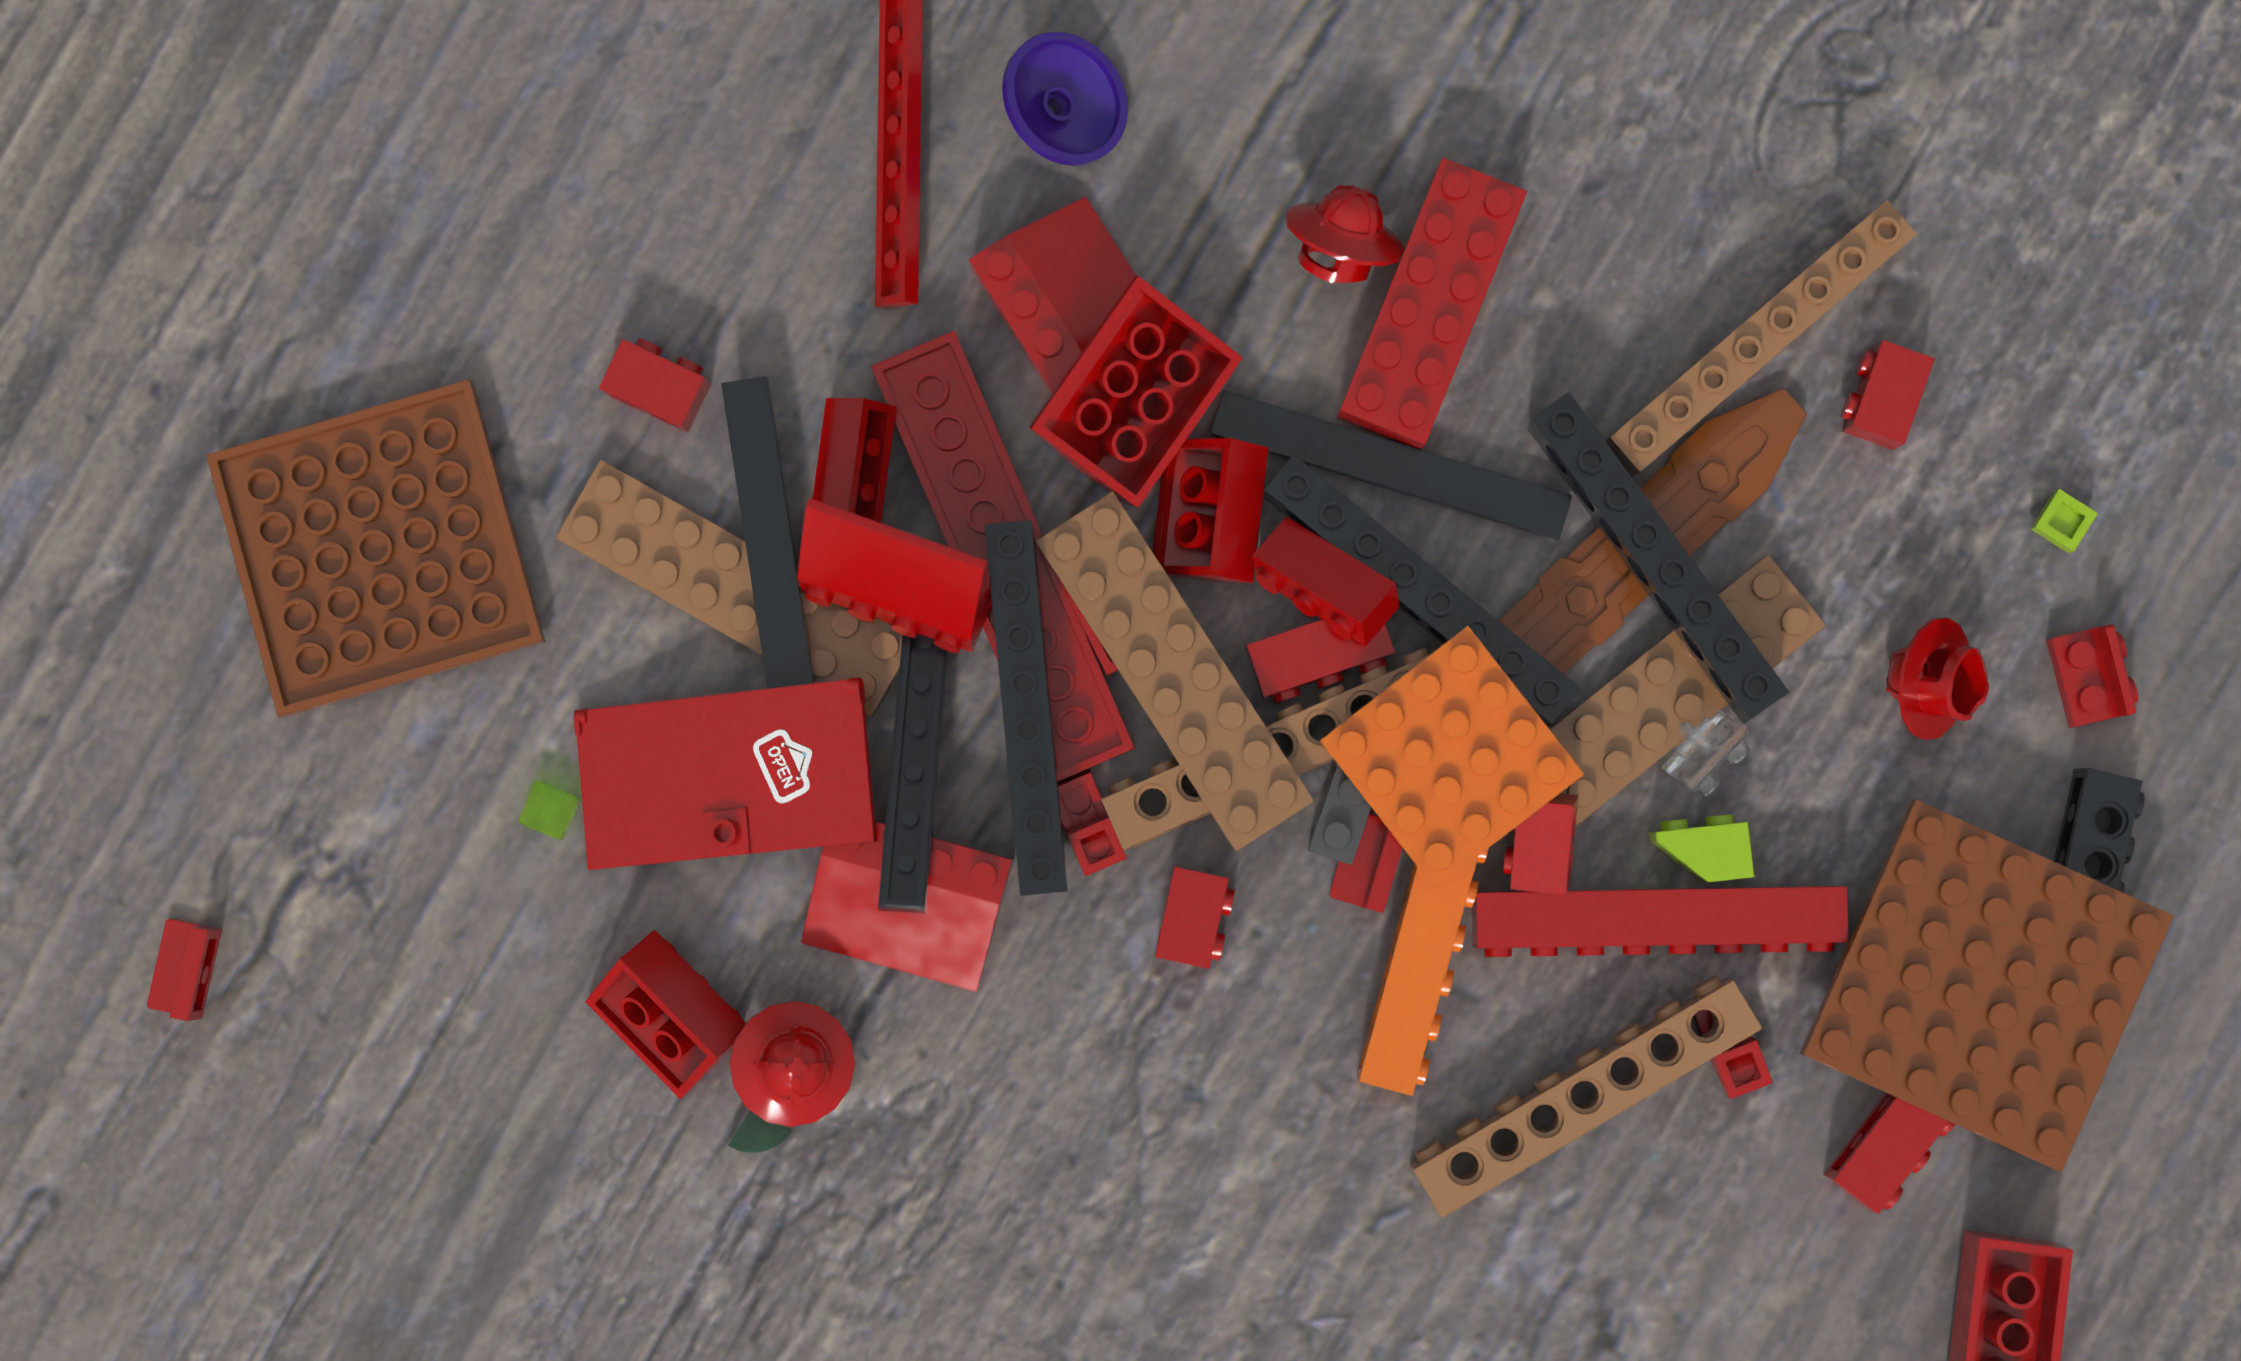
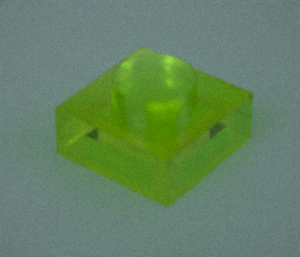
M535 780L518 823L558 840H563L581 798Z

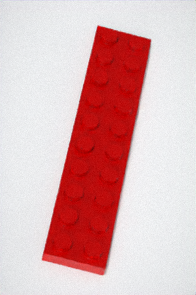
M955 330L872 365L871 368L886 403L896 406L895 424L948 547L988 562L985 524L1031 520L1034 530V541L1043 537ZM1035 542L1057 779L1059 782L1135 748L1084 629L1066 595L1067 590ZM991 605L983 629L998 661L993 606Z

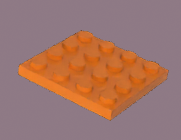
M1469 626L1320 740L1434 889L1585 775Z

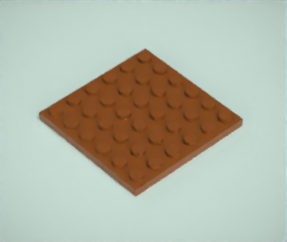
M470 379L206 455L277 717H288L546 642L474 383Z
M1911 800L1799 1054L2056 1171L2062 1172L2174 916L1921 801Z

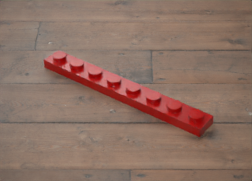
M880 0L875 307L884 309L918 304L923 0Z

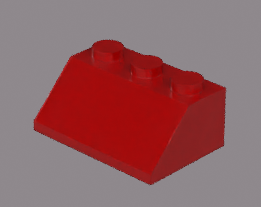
M1234 438L1185 440L1162 473L1153 554L1168 577L1222 583H1253L1255 566L1252 555L1257 550L1268 447Z
M655 929L617 961L585 1001L680 1100L733 1049L735 1038L746 1024L740 1014L733 1007L729 1006L711 988L707 980L698 974L677 953L674 946L665 941Z

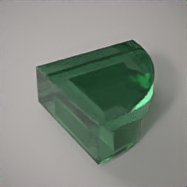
M750 1111L728 1146L747 1153L764 1152L782 1143L793 1130L787 1126L766 1122Z

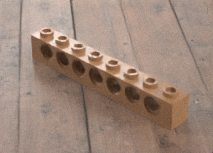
M1888 200L1605 441L1632 478L1645 469L1917 235Z
M1425 647L1402 658L1404 666L1391 672H1387L1386 667L1382 666L1360 676L1362 684L1348 691H1345L1343 684L1320 693L1317 695L1320 703L1303 710L1301 703H1298L1276 713L1278 721L1266 727L1272 737L1275 735H1285L1292 740L1294 745L1293 751L1287 757V760L1296 774H1303L1334 760L1323 744L1315 740L1308 731L1309 724L1314 718L1319 716L1328 717L1337 728L1352 716L1351 706L1354 701L1359 698L1373 700L1430 656L1428 648ZM1175 759L1149 769L1152 777L1135 784L1133 777L1111 785L1108 787L1110 795L1101 799L1124 851H1128L1211 814L1200 796L1191 797L1185 793L1183 781L1187 775L1181 766L1177 765ZM1150 790L1162 791L1166 797V807L1159 815H1147L1142 809V798Z
M1713 976L1693 988L1696 994L1694 997L1682 1004L1677 999L1664 1004L1653 1012L1656 1019L1640 1028L1638 1023L1627 1026L1613 1036L1616 1043L1602 1051L1599 1050L1598 1046H1595L1574 1059L1577 1066L1562 1075L1558 1070L1544 1075L1534 1083L1537 1089L1525 1097L1520 1098L1518 1093L1513 1094L1495 1105L1494 1108L1497 1113L1481 1122L1479 1117H1475L1454 1130L1457 1137L1443 1145L1440 1144L1439 1140H1436L1415 1153L1418 1160L1410 1165L1440 1217L1443 1218L1763 1029L1734 980L1724 978L1720 981L1718 976ZM1708 1010L1713 1018L1712 1027L1707 1033L1696 1035L1691 1028L1692 1017L1698 1011ZM1660 1034H1669L1673 1040L1671 1053L1664 1058H1655L1651 1052L1653 1039ZM1619 1058H1630L1634 1066L1631 1077L1622 1082L1614 1081L1611 1076L1612 1064ZM1581 1081L1591 1082L1594 1087V1095L1591 1101L1584 1105L1574 1104L1571 1100L1573 1086ZM1540 1105H1549L1554 1110V1120L1546 1128H1536L1531 1123V1114ZM1502 1128L1512 1130L1515 1135V1142L1509 1150L1498 1152L1492 1149L1491 1137L1497 1130ZM1461 1152L1471 1153L1475 1157V1166L1466 1175H1457L1451 1171L1453 1157Z

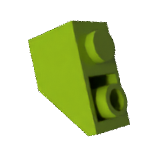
M1733 814L1705 817L1706 826L1688 828L1687 819L1660 822L1661 831L1648 832L1650 843L1700 882L1754 877L1748 822L1734 823Z

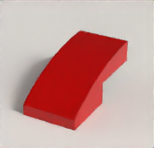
M1088 769L1058 782L1061 820L1084 875L1088 876L1127 859L1102 803V798L1090 770Z
M1701 1010L1694 1014L1693 1018L1700 1035L1707 1033L1713 1024L1711 1013L1708 1010ZM1752 1035L1711 1059L1716 1074L1729 1099L1773 1083L1759 1044Z

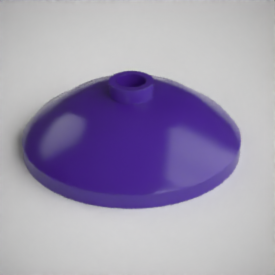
M1047 32L1027 40L1009 59L1002 82L1004 106L1015 131L1033 151L1058 164L1080 166L1099 160L1118 144L1127 124L1128 102L1121 77L1112 62L1095 45L1073 34ZM1048 105L1053 107L1055 114L1052 113Z

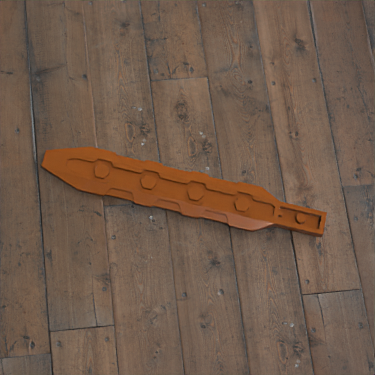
M1784 388L1706 421L1669 456L1670 461L1640 488L1689 556L1701 547L1727 521L1733 522L1770 487L1807 414ZM1598 527L1565 559L1559 558L1537 579L1538 584L1498 621L1565 674L1595 645L1603 644L1623 625V619L1648 594Z

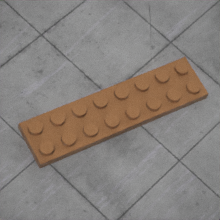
M600 459L555 538L762 655L745 541ZM801 592L815 683L862 677L866 700L865 714L873 718L899 673L902 634L891 629L890 623L874 618L873 622L859 620L847 612L848 608L834 603H831L830 607L817 605L806 599L805 593Z
M1113 491L1035 541L1236 852L1314 802Z
M1769 555L1764 556L1718 593L1719 597L1772 669L1826 626ZM1674 629L1549 729L1585 774L1561 792L1579 795L1576 826L1728 705Z

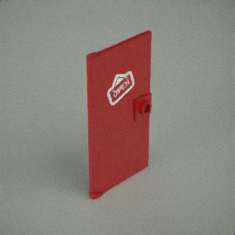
M862 677L575 710L573 718L575 735H577L588 870L877 841L865 714V689Z

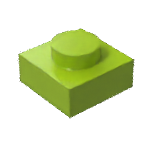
M2057 489L2053 491L2030 529L2067 553H2072L2078 547L2098 513L2064 491Z

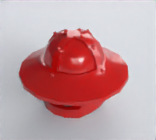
M1339 184L1338 187L1325 195L1321 203L1306 202L1294 205L1285 215L1288 229L1303 242L1298 255L1299 264L1307 272L1330 283L1365 281L1372 266H1386L1396 263L1404 252L1401 240L1388 227L1383 225V212L1378 203L1377 196L1369 192L1368 189H1360L1354 185L1342 186ZM1313 251L1321 252L1336 258L1334 267L1327 268L1314 261L1308 253Z
M1950 618L1930 619L1916 632L1907 647L1892 652L1893 656L1889 662L1888 676L1886 678V691L1894 699L1898 700L1902 720L1909 732L1922 740L1940 738L1954 725L1956 720H1971L1977 708L1985 702L1989 683L1982 654L1977 648L1969 647L1968 639L1960 624Z
M797 1001L770 1005L751 1017L735 1038L730 1058L733 1087L746 1108L766 1122L788 1127L814 1123L835 1110L850 1089L855 1068L852 1043L839 1020L819 1006Z

